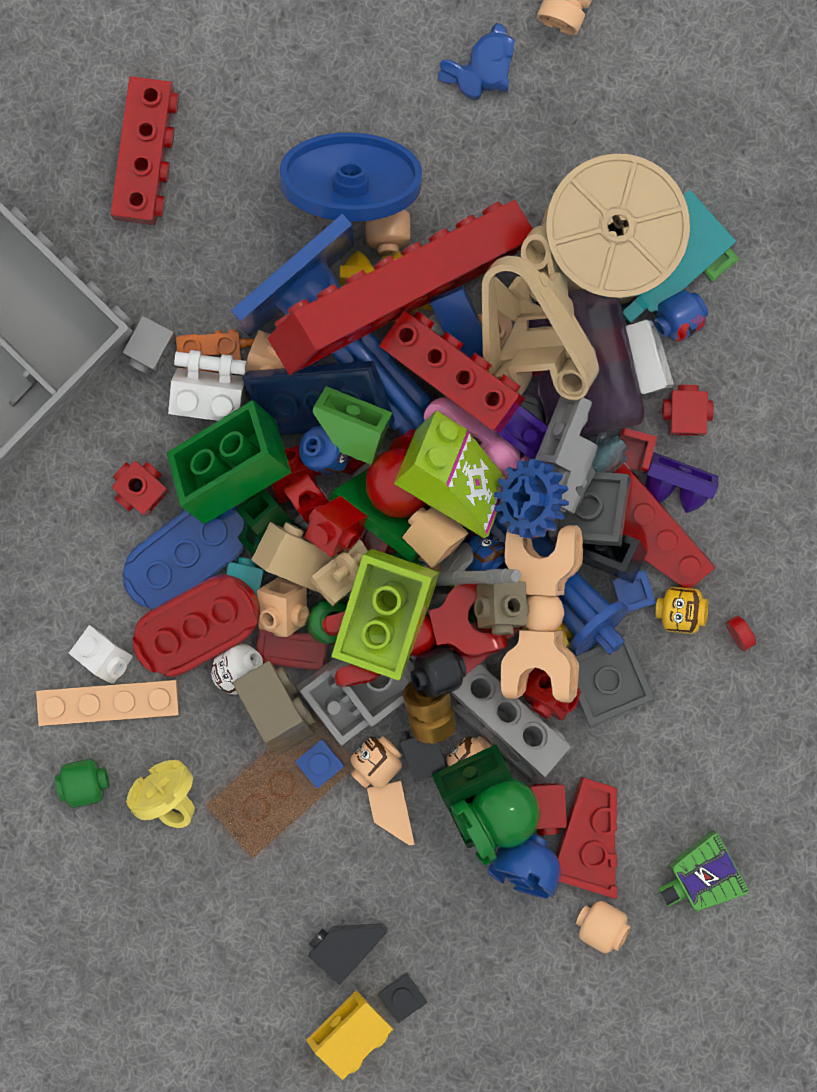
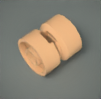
M543 0L537 13V19L551 28L553 26L559 28L565 34L577 35L585 17L582 9L589 8L592 0Z

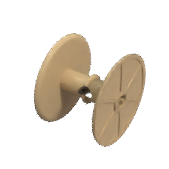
M619 153L592 158L567 174L555 190L542 220L543 223L547 217L546 231L548 244L556 263L567 276L568 292L583 301L599 305H620L632 302L637 298L636 295L645 293L661 284L680 263L685 253L690 233L688 207L680 188L672 177L661 167L647 159Z

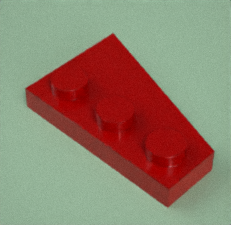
M580 777L566 821L567 828L563 830L556 852L561 869L559 882L617 899V886H615V867H617V854L615 853L617 788Z

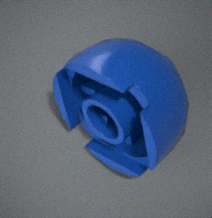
M532 835L522 845L510 849L498 848L495 853L497 860L490 863L487 871L491 877L504 884L507 878L509 882L516 885L513 889L543 899H548L549 895L552 898L554 897L561 875L560 862L555 853L546 847L548 842L545 839L536 835Z

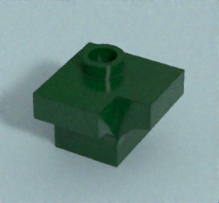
M265 489L251 496L236 509L244 521L243 530L237 538L252 556H254L270 522L281 527L284 526L285 522L297 526Z

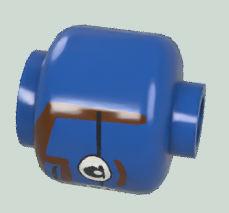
M322 426L311 428L301 439L299 456L302 463L310 470L326 475H334L344 470L350 462L351 456L339 451V448L332 443Z
M489 533V536L486 538L480 535H473L465 541L471 546L473 551V561L465 571L508 569L504 558L505 543L492 533Z

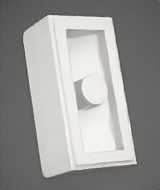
M644 320L625 326L623 333L640 392L648 394L673 388V379L660 334L654 325V321Z

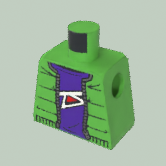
M714 830L708 832L668 864L676 879L658 888L668 907L687 898L695 911L749 893L721 838Z

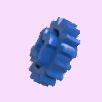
M530 459L529 462L517 461V469L511 467L506 469L509 478L507 480L499 478L498 480L503 489L502 492L494 493V497L501 499V504L495 507V511L504 514L499 522L501 525L509 526V533L520 535L523 538L533 539V536L543 538L545 537V530L555 531L557 529L554 522L556 518L563 520L565 518L560 508L561 506L569 505V501L562 499V494L569 490L568 486L559 485L563 474L554 472V465L535 459Z

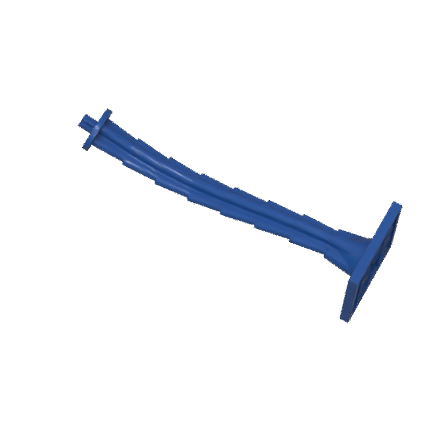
M343 213L231 310L238 324L249 337L280 310L287 315L289 314L288 309L304 299H307L309 303L317 300V294L327 287L336 284L338 289L341 288L330 267L354 247L352 224ZM373 332L332 353L339 364L364 361L375 362L395 418L391 427L393 430L398 429L403 435L410 429L416 430L425 421L424 413L430 404L429 400L431 397L393 360L388 352L379 346L382 341ZM497 512L490 533L505 543L509 526L500 524L499 521L504 514ZM546 536L532 539L533 548L540 556L548 557L555 551L556 546ZM577 572L568 578L565 583L564 595H559L558 597L563 604L565 612L562 622L574 636L569 647L575 655H580L598 643L608 655L618 651L621 648L620 646L625 643V640L617 633L615 627L627 614L629 609L623 601L610 604Z

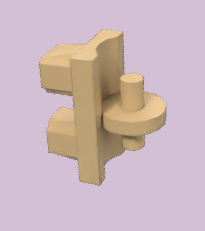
M360 539L349 551L344 550L310 578V581L316 586L317 590L332 606L336 605L352 591L362 556L368 552Z

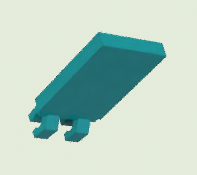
M690 189L683 195L690 218V233L685 253L676 269L667 279L655 288L636 295L637 298L620 313L628 324L646 309L651 313L654 311L659 312L658 305L660 302L682 291L737 242Z

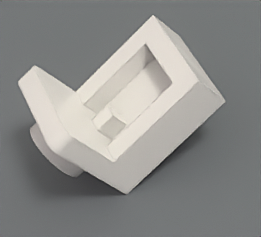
M90 625L69 652L72 657L94 675L111 684H114L118 677L125 672L127 665L133 658L130 653L118 647Z

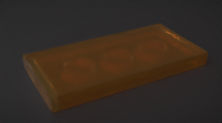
M312 712L311 714L315 722L310 726L315 733L314 736L279 756L270 748L206 805L252 858L354 769L350 762L351 756ZM323 739L345 766L317 789L295 761L318 741Z

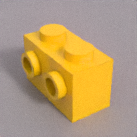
M356 990L306 1041L313 1052L343 1080L348 1074H352L360 1068L363 1059L373 1049L379 1048L385 1043L388 1034L393 1028Z

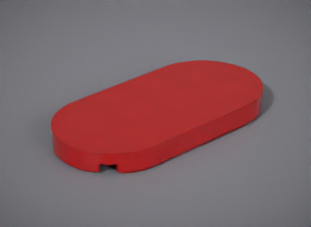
M230 575L210 577L155 607L141 617L136 624L134 637L132 638L133 651L138 661L147 670L153 673L158 672L168 677L181 675L244 641L258 624L260 615L258 599L250 586L237 577Z

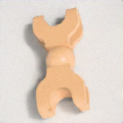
M567 525L561 528L558 532L555 551L548 557H543L534 550L532 539L511 534L507 529L505 563L509 570H519L521 573L519 581L526 582V599L529 603L527 625H524L526 629L519 630L517 645L508 651L501 661L502 694L507 699H517L522 696L526 691L529 673L536 667L544 670L550 676L552 693L555 699L560 702L571 703L577 695L579 662L573 652L566 648L563 642V630H557L565 614L563 604L558 596L564 595L566 581L582 565V531L577 525Z

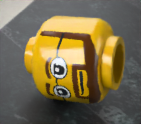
M670 587L666 591L664 598L658 597L656 618L662 619V625L666 631L695 634L700 629V626H706L708 599L703 598L700 590Z

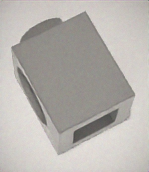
M142 316L123 351V354L130 358L128 365L144 374L149 369L158 372L164 360L162 355H167L176 338V334Z

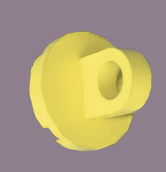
M168 760L154 765L148 770L151 773L145 779L140 777L133 783L126 800L128 807L133 815L141 820H152L159 817L164 824L170 827L184 828L188 826L195 812V807L187 796L193 782L191 771L179 760ZM172 809H176V810L180 811L181 813H177V812L173 811Z

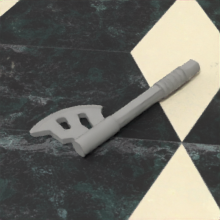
M463 542L449 557L440 563L441 571L436 586L481 583L508 584L518 582L521 573L517 569L464 571L473 561V551L468 543Z

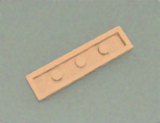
M177 680L36 691L38 726L180 715Z

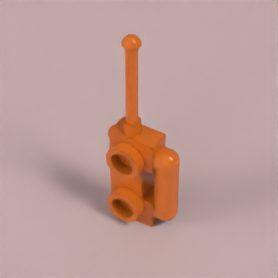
M235 329L228 330L229 333H222L221 330L214 331L215 334L180 335V337H176L177 352L190 353V350L201 351L202 355L222 356V354L233 355V359L241 360L240 348L252 346L255 339L240 338L239 332H235ZM200 369V371L219 373V371Z

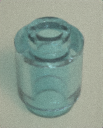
M604 433L594 442L598 446L592 463L595 472L614 473L629 459L625 452L630 448L616 433L611 437Z

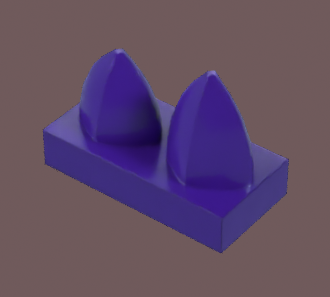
M520 405L501 433H496L530 459H535L548 425L524 406Z
M653 452L647 471L646 487L660 503L667 499L676 486L680 487L679 493L682 507L686 513L700 508L709 498H714L718 489L719 476Z

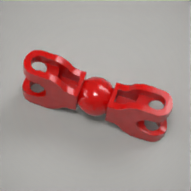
M478 584L455 586L447 595L444 604L439 608L428 611L410 656H418L430 651L434 646L436 648L446 646L459 652L461 656L473 659L500 652L508 646L505 635L480 633L473 629L468 621V612L475 605L477 599L476 585ZM345 612L328 616L322 621L323 630L328 635H338ZM350 664L340 668L336 672L334 679L336 686L349 687L373 682L381 674Z

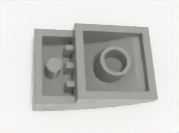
M335 658L296 687L342 746L368 725L373 727L404 703L403 691L406 685L411 682L410 673L414 670V665L410 659L400 681L380 675L375 681L349 687L336 686L334 679L336 672L340 668L350 665V663Z

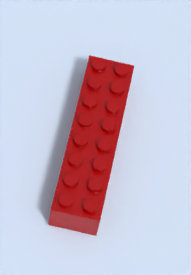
M516 200L503 206L498 201L483 210V216L476 219L474 215H470L455 225L457 229L449 232L447 228H444L428 239L429 243L424 246L420 242L414 243L401 252L402 257L394 260L392 256H389L378 262L373 267L374 271L366 274L364 270H361L345 281L346 285L338 289L336 284L331 285L317 294V300L309 303L307 299H304L288 309L289 314L274 323L277 328L267 337L288 374L292 375L392 323L400 317L403 311L411 313L430 303V298L485 274L497 259L516 255L521 250L525 238L533 229Z

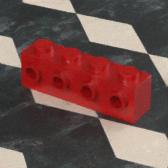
M129 76L110 214L114 220L156 225L157 217H163L165 196H160L161 183L168 182L170 162L165 161L166 148L173 147L175 134L174 127H169L171 114H177L179 106V93L174 92L171 81Z
M403 311L379 346L492 431L501 433L525 400V397L518 393L521 386L505 374L499 379L489 371L492 364L477 353H474L472 357L468 356L460 350L464 344L447 331L443 336L434 331L432 327L435 322L420 311H417L415 315Z

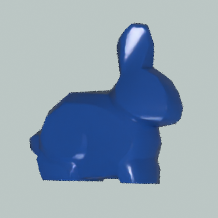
M495 23L492 26L491 32L482 36L472 47L468 65L462 66L452 60L444 59L439 64L441 70L438 73V79L446 83H457L460 91L472 100H479L483 89L488 91L499 90L508 93V73L515 39L506 35L507 30L502 24Z

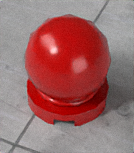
M410 429L405 434L398 436L389 446V450L378 455L367 470L365 490L373 507L388 517L409 518L420 508L428 506L427 503L394 484L416 431L414 429Z

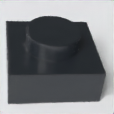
M407 972L378 993L398 1023L427 1003V1000Z

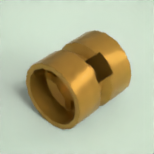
M412 681L409 682L404 688L403 698L413 737L417 741L430 744L442 742L449 738L456 729L450 694L448 693L438 698H430L422 690L417 691Z

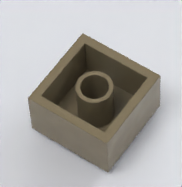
M267 661L232 682L265 744L278 756L315 735L310 726L315 720L306 704H303L299 697H294L299 691L283 667L276 669L270 661Z

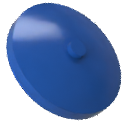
M333 133L308 139L289 150L280 165V187L285 197L299 209L330 220H336L342 213L350 222L371 221L394 215L409 207L417 199L422 185L421 164L410 150L387 138L364 133Z

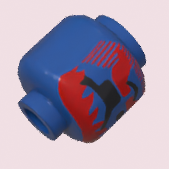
M682 290L659 303V312L656 311L657 318L654 319V325L662 337L668 336L675 342H681L704 328L708 309L703 299L697 293Z

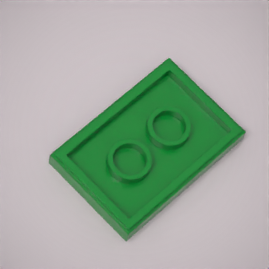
M369 468L332 491L329 501L342 496L368 516L363 527L407 560L412 562L420 556L402 538L411 527L408 523L411 517H388L373 507L365 490L366 475Z

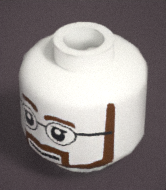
M239 643L218 654L213 659L212 679L221 690L228 694L237 695L238 693L232 682L261 666L263 659L254 648L247 644Z

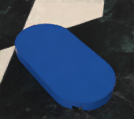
M231 508L205 525L189 512L183 510L134 548L128 555L123 570L124 587L129 596L137 604L154 609L204 580L213 577L229 565V562H233L245 548L237 538L243 530L244 521L236 511V508Z

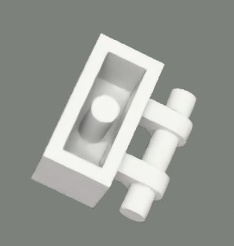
M190 350V353L176 351L174 365L188 367V369L177 368L171 380L168 414L219 421L244 406L246 387L242 379L243 376L232 375V373L245 375L247 361L233 359V355L222 354L221 357L202 355L201 351ZM200 369L219 371V373L200 371Z

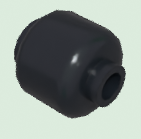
M442 646L419 654L414 660V670L411 671L410 677L417 691L422 690L426 696L438 698L458 690L463 683V678L466 676L467 671L465 662L459 652Z

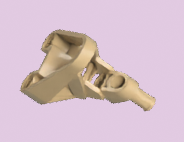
M546 217L542 225L533 228L525 238L521 247V257L506 256L499 258L484 275L482 281L483 358L492 364L489 371L499 379L505 374L521 386L518 390V393L521 395L532 379V371L550 370L556 391L568 400H578L587 394L598 375L599 365L595 350L574 315L573 302L568 296L567 276L560 269L551 253L547 239ZM502 271H510L520 276H517L509 288H507L495 277V274ZM532 298L539 302L540 305L532 303ZM498 311L515 322L501 347ZM548 318L552 325L529 328V320Z

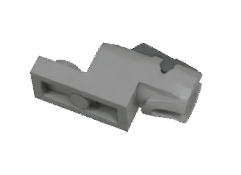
M560 396L535 460L554 465V472L563 474L559 485L568 486L569 490L562 494V499L569 501V505L561 506L560 511L564 513L567 511L570 514L575 513L584 497L583 494L595 475L592 463L598 446L579 436L588 420V412L592 405V402L584 397L578 400H568Z

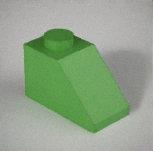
M327 386L313 408V414L341 453L372 465L383 445L392 412Z

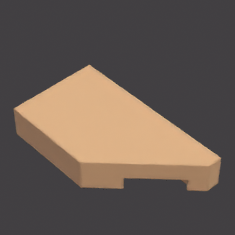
M402 781L389 782L383 788L367 787L374 823L409 846L415 845Z

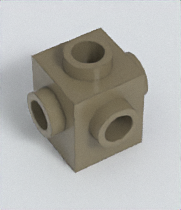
M525 581L508 584L482 583L476 585L477 599L474 611L478 618V628H492L493 635H509L514 633L513 628L527 625L529 603L526 599Z

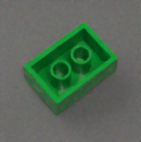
M254 400L166 452L180 506L204 525L292 473L276 419Z

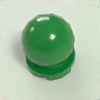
M511 778L474 795L471 803H466L465 800H462L450 806L452 809L451 813L466 840L471 838L478 851L475 853V856L483 866L497 860L494 852L496 847L510 849L524 844L535 833L540 819V809L536 794L527 784Z

